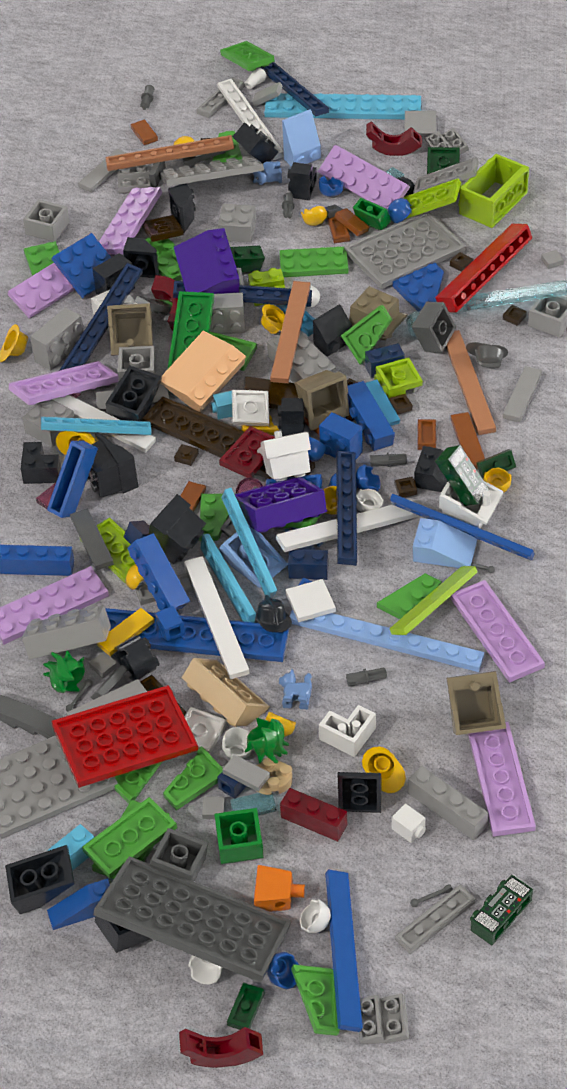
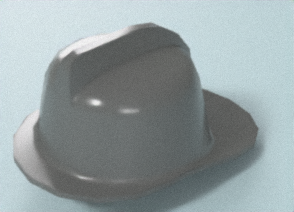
M471 342L466 345V350L476 356L479 365L486 368H499L502 359L508 355V350L500 345Z

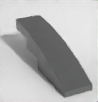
M0 695V721L12 728L18 726L32 735L36 732L47 739L56 735L51 722L56 718L30 705Z

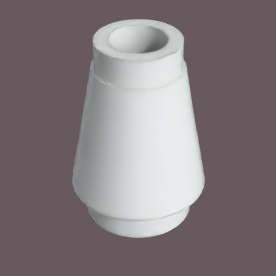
M257 68L251 73L244 84L248 89H252L264 82L267 75L263 69Z

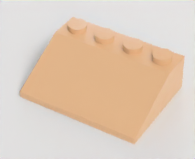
M202 331L162 375L160 384L193 410L201 413L213 400V394H218L244 365L246 356L233 345Z

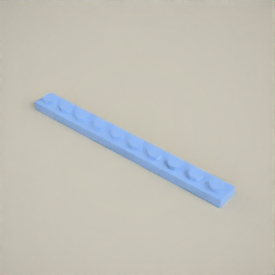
M293 609L289 616L294 625L479 672L485 652L412 633L392 635L388 627L334 613L302 622L297 621Z

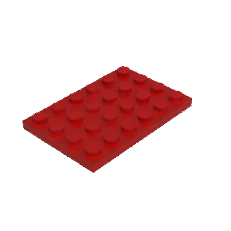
M169 685L51 721L53 730L78 788L198 750V744Z

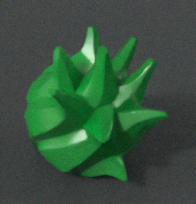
M69 650L66 651L65 657L52 652L51 655L56 659V662L48 661V663L43 664L50 670V672L43 673V675L50 678L51 687L56 692L63 694L66 691L80 692L77 684L83 679L85 674L84 657L77 661L70 655Z
M256 718L258 726L252 729L247 736L245 753L253 749L258 756L259 764H261L265 755L277 764L278 760L274 755L281 757L282 754H288L283 746H289V743L284 740V727L276 719H271L269 722L265 719Z

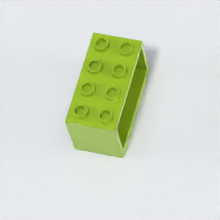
M499 154L489 158L478 169L475 177L469 178L465 184L460 186L459 214L493 228L528 193L529 167ZM495 182L503 185L491 198L483 196Z

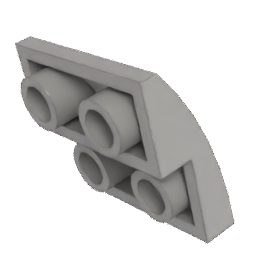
M405 111V131L412 127L422 137H428L435 133L436 111Z
M454 128L443 134L437 131L425 138L430 147H459L460 154L469 150L466 142Z
M150 165L118 169V192L127 193L133 188L151 187L149 179Z
M402 993L380 998L378 995L360 998L363 1026L359 1032L360 1043L378 1044L409 1039L405 996Z

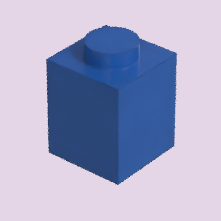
M174 606L155 613L157 626L167 642L185 635L184 623Z

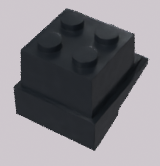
M98 432L95 433L96 442L91 445L97 447L98 450L87 481L90 480L92 490L103 498L120 491L124 494L138 488L134 456L122 446L113 444Z
M178 494L175 495L149 525V535L154 533L168 561L173 565L178 559L182 561L188 554V551L197 544L200 537L204 534L202 529L206 525L190 509L191 504Z

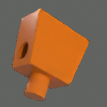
M263 865L257 866L254 906L269 912L291 909L292 897H305V884H293L291 871Z

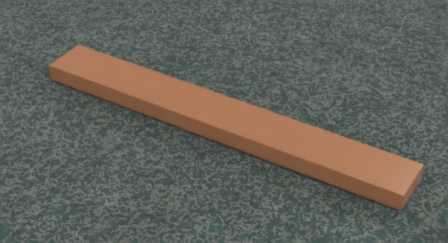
M232 135L108 156L106 157L107 170L112 171L234 149Z
M293 281L271 372V382L289 383L310 292V282Z
M456 330L448 341L446 349L478 435L496 432V426L459 330Z

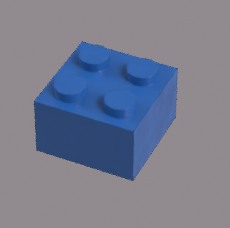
M333 412L319 425L320 442L326 446L324 454L336 458L337 451L354 452L357 459L363 453L362 426Z

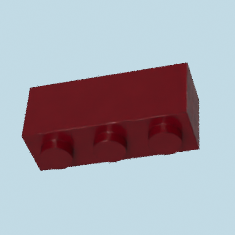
M289 788L280 803L282 819L337 842L348 826L347 811L295 789Z

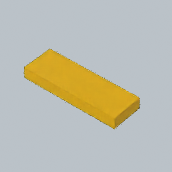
M140 608L109 631L106 641L97 643V646L109 656H112L118 651L114 647L134 635H139L154 624L155 620L150 614Z

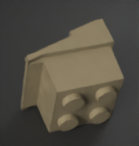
M369 286L350 306L349 320L352 326H354L378 306L384 305L393 319L379 339L386 341L387 338L392 337V333L408 314L399 312L398 298Z
M150 303L107 306L111 356L119 355V347L153 346Z
M325 370L295 382L298 398H303L304 417L308 419L310 430L319 428V425L331 412L343 418L349 416L346 375L339 371L333 373Z
M496 671L446 678L454 734L462 735L506 729Z

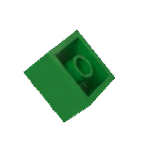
M257 808L214 814L221 864L264 858Z

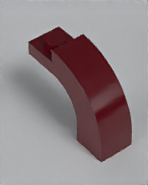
M372 121L366 124V135L372 140V148L379 153L389 156H403L422 147V136L412 127L401 134L389 135L381 131Z
M156 275L151 291L155 299L167 300L173 303L167 320L173 331L178 298H173L175 280L166 276Z
M246 1027L223 1037H207L186 1028L179 1032L180 1054L190 1057L191 1064L209 1068L237 1066L253 1061L263 1055L261 1033Z

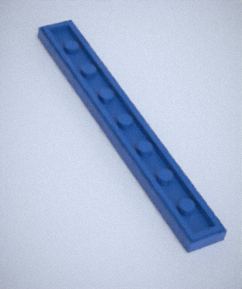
M392 494L390 498L392 505L426 519L439 520L478 540L528 560H533L535 553L530 548L395 494Z
M328 869L325 873L327 902L331 914L329 926L338 1029L360 1032L363 1026L349 875L347 872Z

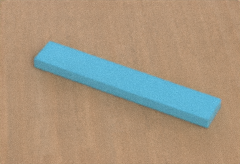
M41 417V430L151 435V423L145 421Z
M232 488L225 489L221 497L264 594L272 598L278 590Z
M204 534L201 540V551L242 621L254 623L256 612L210 534Z

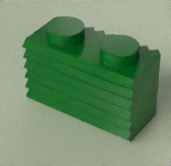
M360 198L353 206L355 215L365 224L378 229V231L385 229L391 222L388 209L364 198Z

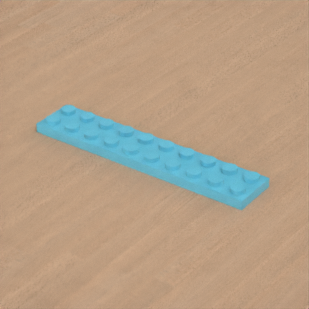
M280 93L278 97L266 102L264 114L265 117L289 118L307 111V109L288 93ZM313 94L329 107V113L316 117L313 115V118L405 120V111H421L420 95Z

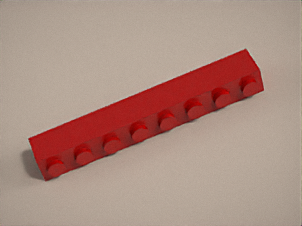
M512 223L435 297L436 301L444 302L449 312L457 313L532 239L528 224Z

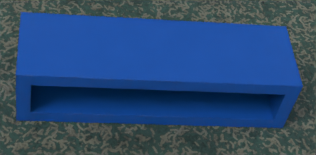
M362 381L348 385L349 412L357 424L362 426V432L367 445H370L373 451L392 446L395 433L365 382Z
M85 441L70 442L47 511L60 518L70 517V514L76 512L98 450L97 447Z
M154 533L135 540L127 548L130 557L138 567L140 575L144 578L149 592L152 593L159 610L174 606L176 611H178L190 602Z
M0 545V574L70 576L73 573L75 561L72 546Z

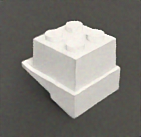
M275 431L274 439L261 442V447L257 452L262 454L266 473L274 480L284 481L289 476L302 477L305 476V473L310 472L308 450H311L308 432L282 437V431Z
M447 482L439 496V508L442 509V514L481 529L483 524L487 525L504 491L485 482L489 491L485 490L483 492V499L476 505L464 506L449 482Z

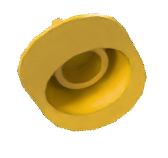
M264 305L262 307L261 324L271 334H277L279 331H282L285 314L275 305Z
M17 324L12 325L6 335L5 342L0 350V363L4 362L9 356L21 355L26 349L28 336L19 331Z
M62 431L56 437V445L64 455L67 454L71 441H85L89 444L96 442L94 437L88 432Z
M380 746L372 747L365 752L362 759L363 769L366 773H381L382 791L395 793L401 790L405 784L406 775L394 754Z

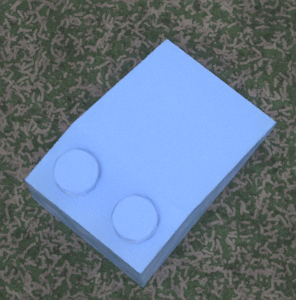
M307 110L282 120L284 160L292 167L293 162L308 164L320 159L321 145L312 111Z
M420 518L413 543V562L454 568L471 566L477 538L439 520Z
M249 526L273 578L288 564L260 532ZM236 532L221 545L219 551L231 567L261 588Z

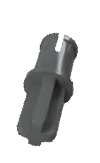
M146 85L145 91L141 95L140 107L143 110L149 108L150 103L153 101L155 88L152 85Z
M287 192L286 195H283L282 209L283 216L290 219L295 206L293 194Z
M389 452L385 455H370L371 467L407 464V455L405 453L389 454Z
M384 667L368 671L363 669V671L346 674L348 687L364 683L368 685L369 681L387 677Z

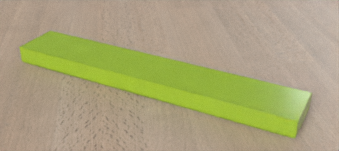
M461 566L390 627L391 634L407 635L477 574L476 566Z

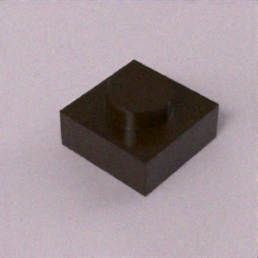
M459 252L450 260L449 266L462 272L473 261V258Z
M511 305L503 314V320L518 326L527 316V311Z
M405 394L389 398L397 415L412 411L413 405Z
M181 444L174 456V461L192 466L199 454L198 448Z
M413 477L394 480L398 496L404 498L417 495V487Z

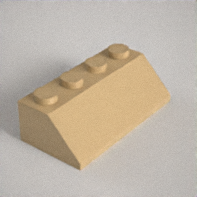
M193 658L182 676V679L187 682V686L190 689L197 691L203 701L210 703L213 706V710L227 718L226 721L234 727L249 725L270 707L238 678L230 679L225 666L218 660Z

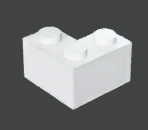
M360 705L355 708L348 719L329 711L319 724V740L355 757L376 729V713Z

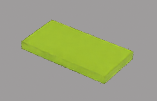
M457 178L403 197L411 204L410 208L412 211L407 218L456 202L461 186L460 179Z
M109 517L96 526L114 562V565L108 566V568L126 584L125 580L128 570L131 566L135 565L127 549L131 544L124 538L125 531Z

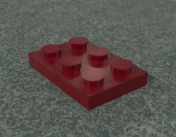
M250 426L220 458L219 465L251 479L264 465L262 454L257 452L261 447V442L274 439L275 437Z

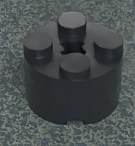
M134 635L114 647L115 650H118L115 652L120 666L123 665L127 669L126 671L131 673L129 678L132 681L141 679L156 670V667L160 665L157 657L152 655L149 650L151 648L149 641L145 637L141 639L138 635Z

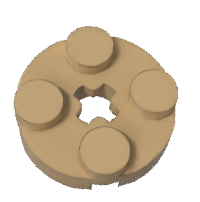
M265 758L261 764L256 765L270 772L271 777L266 781L259 793L264 795H272V792L275 791L283 793L291 787L293 779L292 767L281 761L275 764L269 758Z

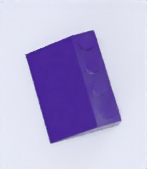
M224 228L207 230L174 246V252L186 292L239 293L240 279Z
M294 477L234 494L248 525L260 533L267 532L273 527H284L287 523L301 522L304 518L318 517L320 514L327 512L324 490L302 477Z

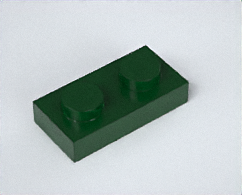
M510 449L476 462L482 479L484 473L492 468H501L506 471L516 468L513 453Z
M243 982L227 1019V1026L238 1030L244 1027L250 1029L264 997L265 990Z

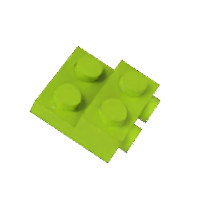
M270 268L264 272L255 270L248 274L249 286L285 288L281 269ZM254 303V307H255V306L266 305V304Z
M409 357L376 366L374 380H378L388 399L401 394L406 395V390L423 385V380Z

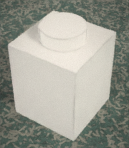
M405 803L392 816V830L412 843L416 838L422 837L425 833V817Z

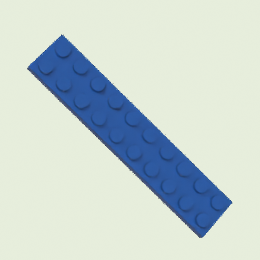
M105 608L111 625L110 631L136 611ZM147 612L154 618L155 623L138 636L141 639L145 637L149 641L150 649L221 656L206 618L179 615L184 623L185 635L167 642L157 626L156 614ZM229 620L245 659L283 662L289 629L275 633L263 629L259 623Z

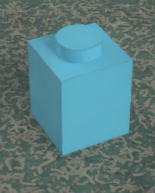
M232 391L213 394L214 402H211L213 413L217 414L218 420L232 417Z

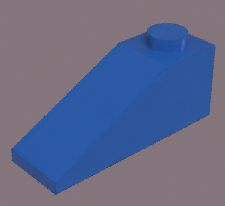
M108 878L84 886L49 908L47 913L52 929L56 930L95 917L93 915L94 909L110 886Z

